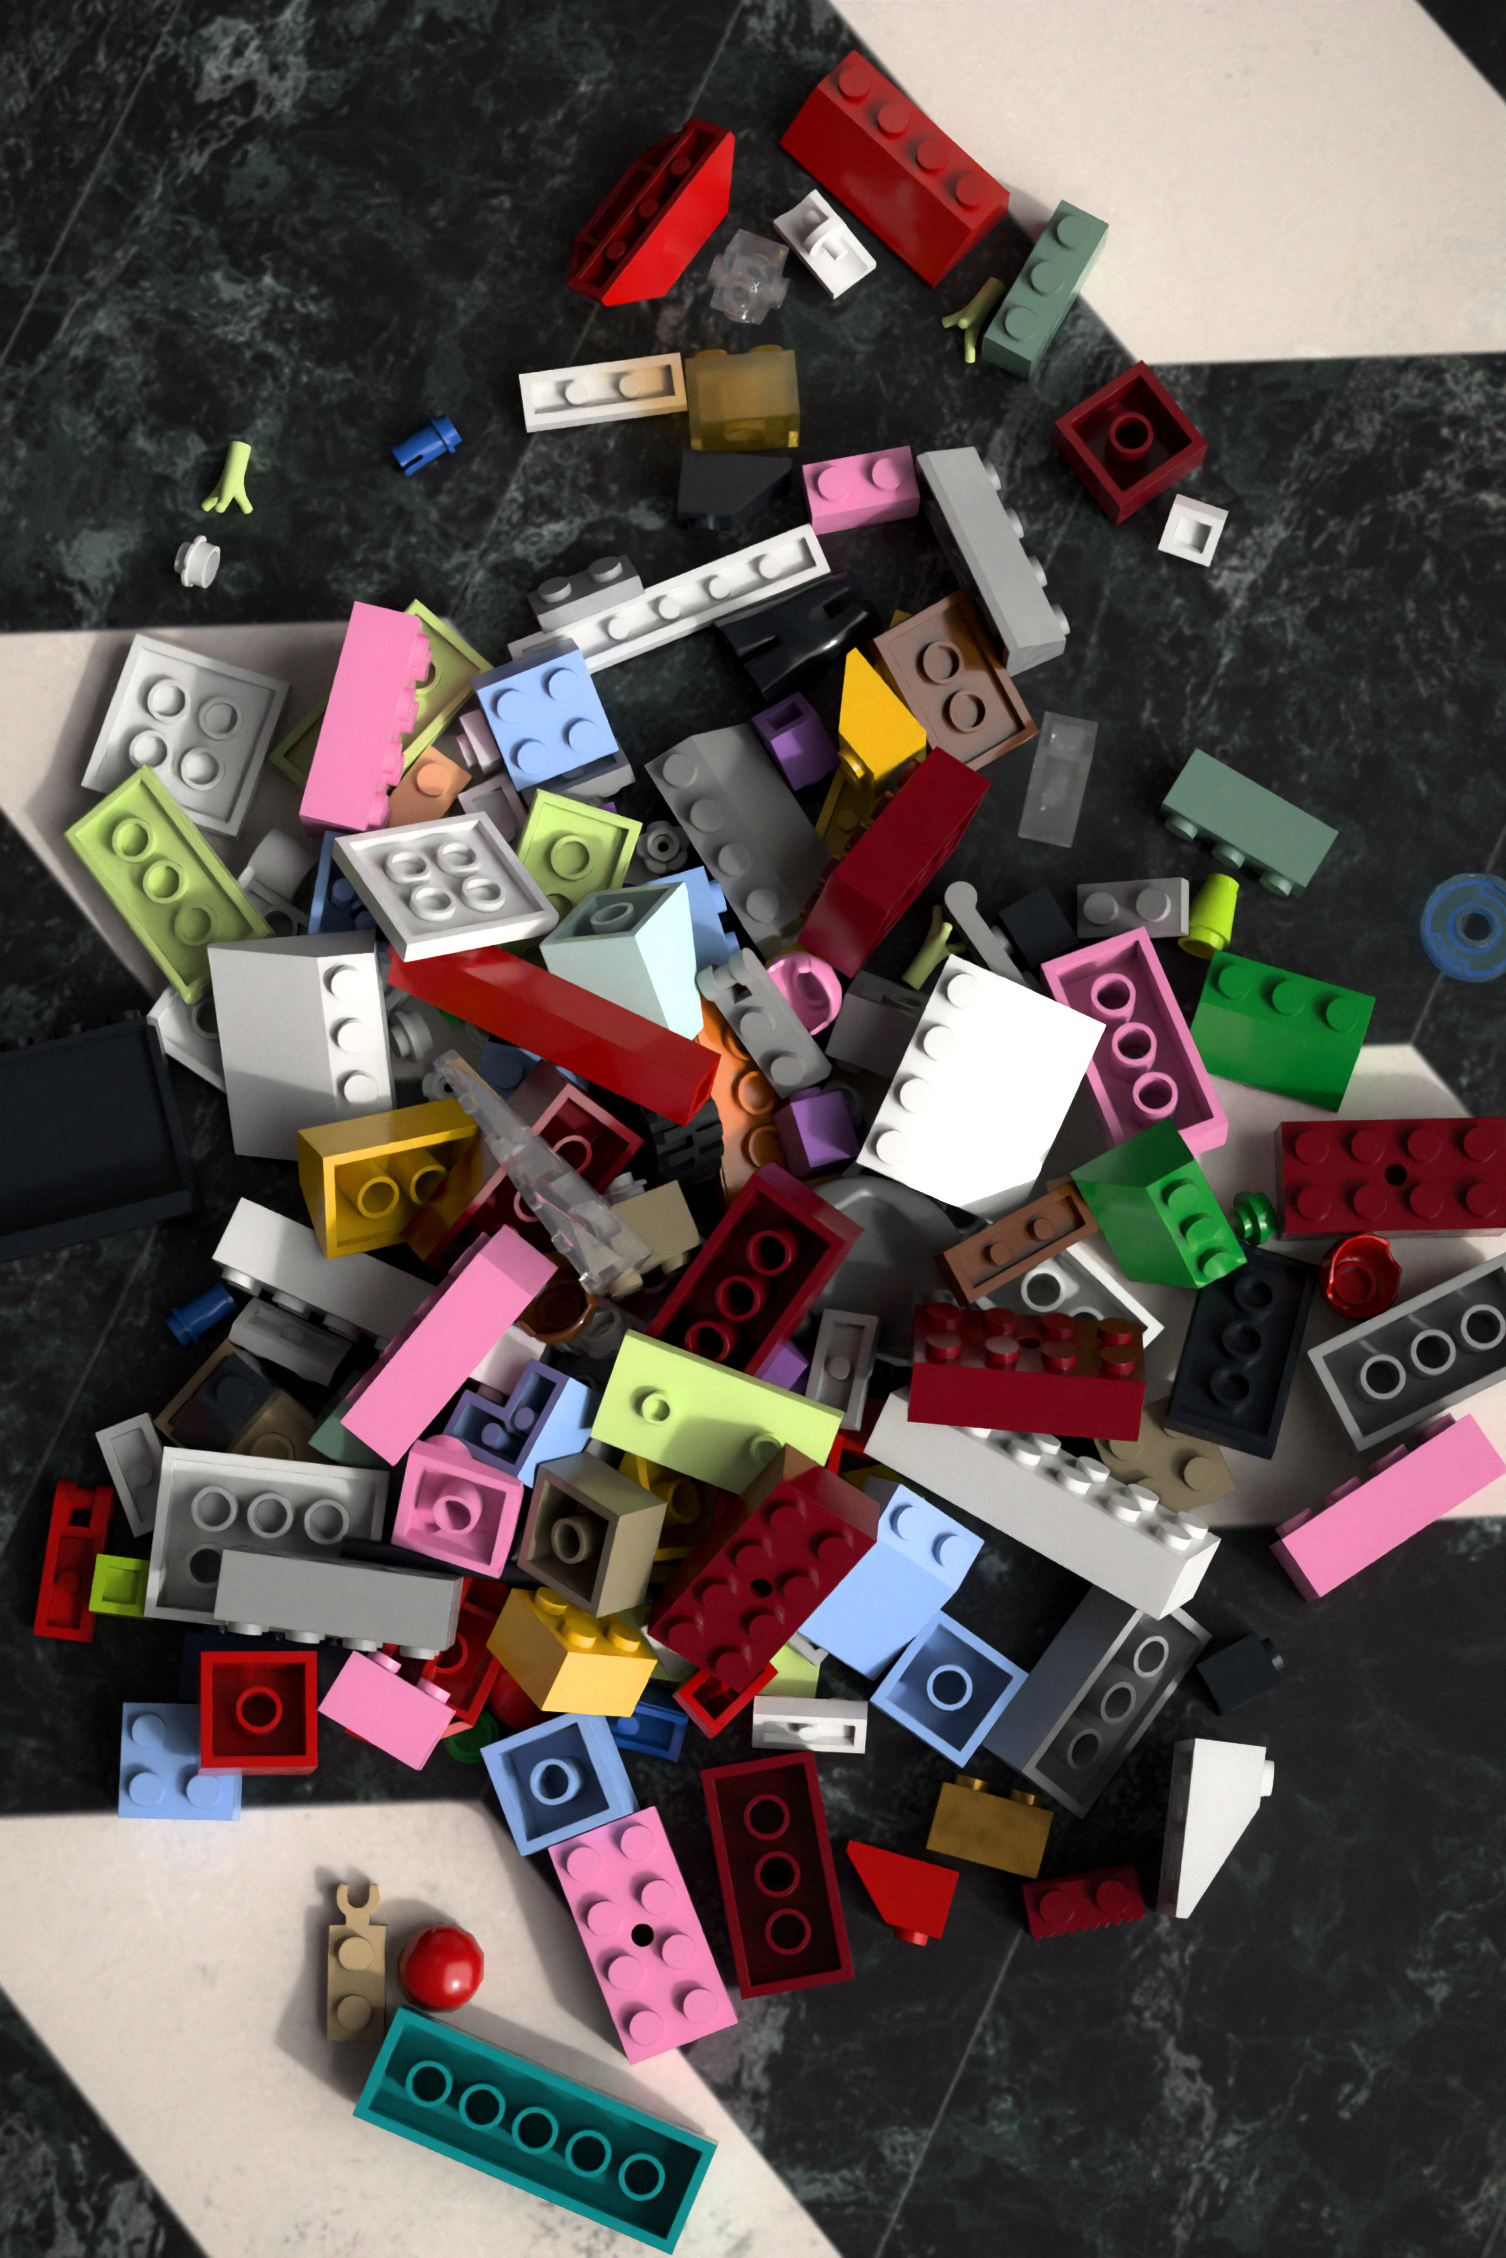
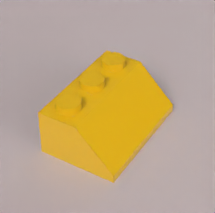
M453 1097L297 1130L299 1182L323 1256L330 1260L405 1243L399 1233L480 1135L481 1123Z

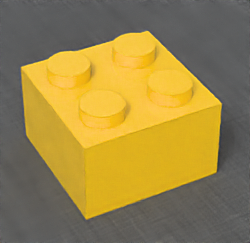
M540 1587L537 1591L512 1588L486 1644V1647L541 1711L631 1717L658 1661L641 1642V1635L633 1628L627 1626L616 1613L595 1618L553 1589L547 1587Z

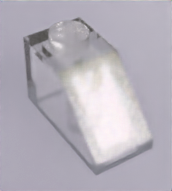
M1045 711L1017 837L1071 848L1093 756L1098 722Z

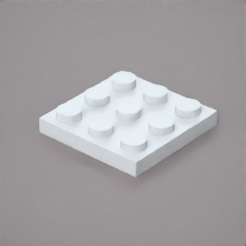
M136 634L81 787L84 791L105 797L139 767L146 764L152 767L197 828L239 841L293 690L292 686L289 683Z
M485 811L334 838L331 856L403 962L551 934L557 927L559 914Z

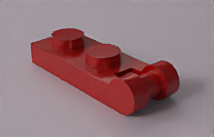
M62 1479L58 1481L33 1635L92 1643L97 1613L89 1611L97 1554L106 1555L111 1519L116 1504V1487L98 1485L96 1490L79 1488L77 1481ZM74 1510L92 1512L90 1528L71 1525Z

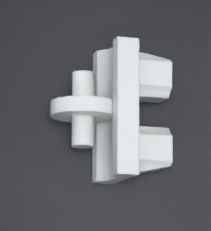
M816 189L808 194L795 208L773 221V227L833 300L876 268V261Z

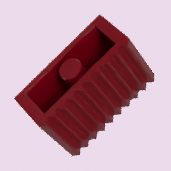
M1125 1863L1019 1884L1028 1934L1040 1941L1043 1935L1050 1939L1054 1933L1062 1937L1065 1931L1074 1934L1076 1929L1085 1932L1088 1927L1094 1930L1099 1925L1107 1928L1110 1922L1117 1926L1121 1921L1130 1924L1132 1919L1141 1921L1145 1916L1135 1863Z

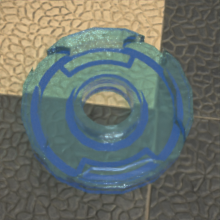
M1463 873L1455 875L1439 885L1423 907L1419 926L1423 949L1433 964L1450 977L1476 983L1493 980L1506 973V881L1497 875L1488 873ZM1470 913H1478L1484 916L1490 924L1489 937L1481 941L1469 939L1461 929L1462 917Z

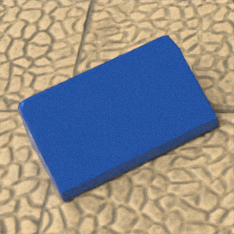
M647 1682L631 1717L605 1715L616 1746L678 1762L690 1716L673 1698L674 1689Z

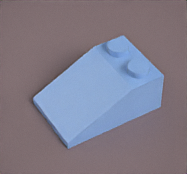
M868 1476L860 1491L880 1503L877 1542L796 1632L869 1680L875 1681L957 1591L985 1541L902 1484Z

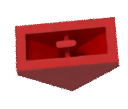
M769 1661L740 1694L697 1667L675 1686L672 1696L710 1740L779 1672Z

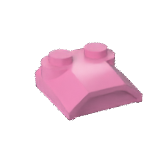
M435 1435L429 1437L424 1442L416 1440L409 1451L391 1544L499 1579L514 1539L524 1493L523 1482L503 1471L473 1459L469 1449L454 1437Z

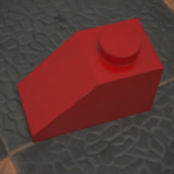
M848 1839L845 1851L883 1921L895 1926L893 1937L926 1946L928 1936L941 1939L959 1872Z

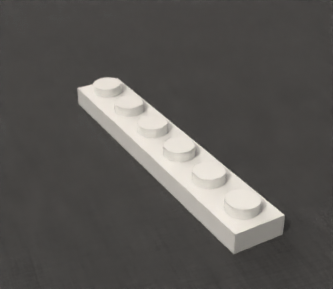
M807 523L644 589L645 594L547 634L540 631L507 644L514 661L571 637L582 653L589 674H592L711 626V623L718 619L795 592L830 576L831 570L811 524Z

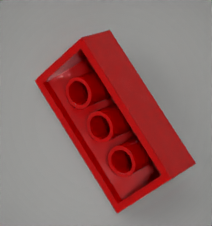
M855 49L815 87L779 142V147L931 289L942 281L1007 216L1010 193Z

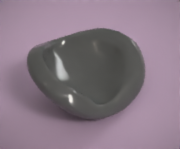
M850 1176L822 1184L812 1191L865 1230L791 1337L803 1345L815 1349L824 1308L878 1316L883 1325L874 1364L891 1367L908 1366L914 1304L931 1305L933 1303L945 1302L960 1308L933 1258L961 1242L960 1235L950 1218L936 1204L920 1192L899 1182L871 1176Z

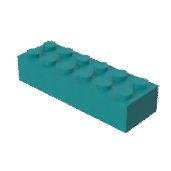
M406 2004L399 2006L353 2112V2116L670 2255L674 2252L718 2146V2140Z

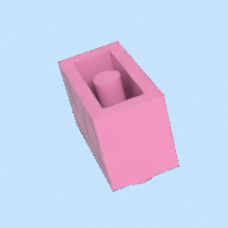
M910 445L802 465V489L809 523L815 535L918 516L920 494Z
M353 1650L318 1711L412 1768L421 1771L456 1713V1710L445 1704L451 1694L423 1677L419 1679L416 1686L399 1677L396 1673L401 1664L378 1650L376 1652L369 1651L367 1656Z

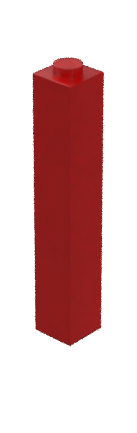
M389 943L386 955L392 960L387 983L684 1127L710 1098L721 1054L494 945L409 962H403L392 944Z

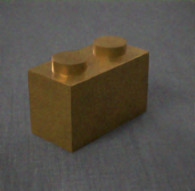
M956 1774L954 1784L941 1782L924 1848L1037 1879L1054 1812L1042 1809L1044 1798L1011 1789L1009 1800L987 1794L988 1782Z

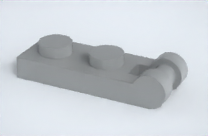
M964 881L951 884L944 895L943 914L946 920L952 924L953 930L960 940L965 943L967 950L978 966L1045 996L1035 977L1028 970L1021 974L1009 958V955L1014 953V950L1003 931L997 925L989 929L977 912V892L975 888Z
M743 948L731 954L728 963L720 967L712 964L697 972L696 978L700 991L706 999L715 1002L781 1099L828 1077L832 1065L753 951L749 948ZM737 983L746 985L748 990L739 994L734 985Z

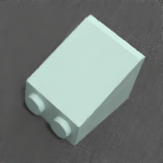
M684 881L589 892L539 945L550 973L690 1040H693L703 1028L700 992L696 978L697 967L689 898Z

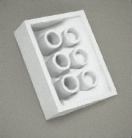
M376 929L208 944L207 950L235 1154L298 1161L297 1130L397 1109Z
M950 954L856 1162L994 1223L1025 1205L1106 1025Z
M164 1446L144 1617L228 1626V1621L213 1619L222 1554L225 1548L235 1545H246L339 1558L343 1535L386 1542L391 1472ZM270 1627L269 1631L285 1633L286 1629ZM326 1635L327 1638L343 1639V1637Z
M1198 1738L1175 1742L1156 1905L1157 1913L1188 1919L1259 1809L1261 1796L1271 1795L1274 1761L1265 1760L1266 1747Z

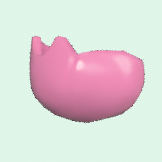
M790 952L778 956L765 968L811 1036L829 1026L830 1022L840 1012L842 1008L841 984L832 967L826 961L806 952Z

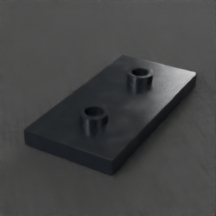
M1238 1241L1248 1262L1230 1271L1227 1275L1197 1289L1161 1427L1271 1461L1275 1452L1317 1283V1270L1319 1266Z

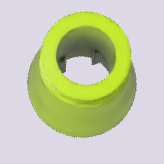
M1219 873L1208 875L1206 882L1189 907V936H1180L1178 940L1179 946L1186 952L1200 958L1211 959L1215 949L1222 951L1229 947L1239 888L1238 882L1233 878Z

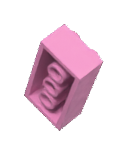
M357 601L354 602L299 811V817L307 837L323 840L325 830L354 835L388 828L392 809L387 806L389 785L398 787L405 762V754H401V737L403 732L408 734L413 732L419 708V702L415 701L416 689L414 688L416 680L426 681L432 660L433 650L428 649L430 637L424 635L419 616Z
M1145 926L1040 964V986L1045 997L1106 1025L1080 1085L1108 1151L1167 1117L1171 1119L1193 1156L1226 1144L1229 1122ZM1136 1055L1139 1059H1129L1125 1056Z
M506 1224L492 1238L483 1231L448 1271L449 1274L419 1306L413 1314L414 1317L384 1349L378 1361L364 1374L345 1397V1400L353 1407L340 1423L394 1467L558 1267Z
M1451 1413L1441 1417L1414 1435L1419 1446L1411 1452L1406 1449L1404 1444L1400 1445L1368 1466L1373 1477L1363 1484L1356 1475L1323 1496L1321 1499L1327 1506L1326 1509L1315 1515L1311 1508L1308 1507L1275 1529L1281 1539L1269 1547L1307 1603L1322 1597L1506 1473V1465L1470 1413L1457 1421Z
M656 1806L548 1848L630 2066L738 2023L737 2014ZM638 1924H647L653 1929V1941L647 1946H638L632 1940V1930Z

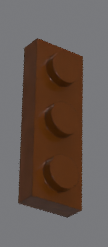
M1071 1180L933 1258L961 1308L1100 1229L1074 1180Z

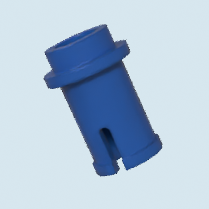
M445 414L438 418H435L433 415L429 416V424L395 446L389 447L407 477L413 475V472L447 450L450 454L456 452L454 446L462 440Z
M217 1280L214 1282V1285L179 1310L175 1306L172 1307L170 1310L173 1314L164 1319V1321L184 1347L191 1341L198 1344L200 1342L198 1339L199 1335L239 1308L220 1281Z

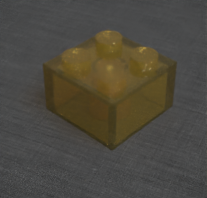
M762 345L752 348L749 354L728 355L724 350L712 349L697 353L695 358L684 359L691 449L738 452L799 446L800 409L794 350L782 351V347L777 345Z

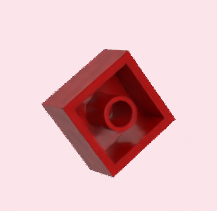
M317 1651L200 1652L196 1659V1776L311 1775L318 1767Z

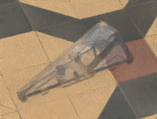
M454 1049L432 1062L459 1097L458 1102L468 1115L471 1114L487 1136L484 1139L528 1206L535 1212L551 1234V1240L561 1254H565L581 1276L578 1281L588 1294L596 1295L612 1282L624 1281L659 1255Z

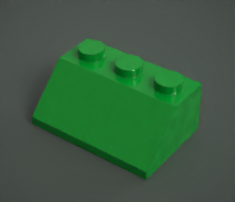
M1215 949L1207 966L1189 1031L1209 1075L1337 1113L1359 1056L1376 998Z
M1169 1117L1070 1172L1129 1281L1200 1289L1248 1262L1196 1159Z

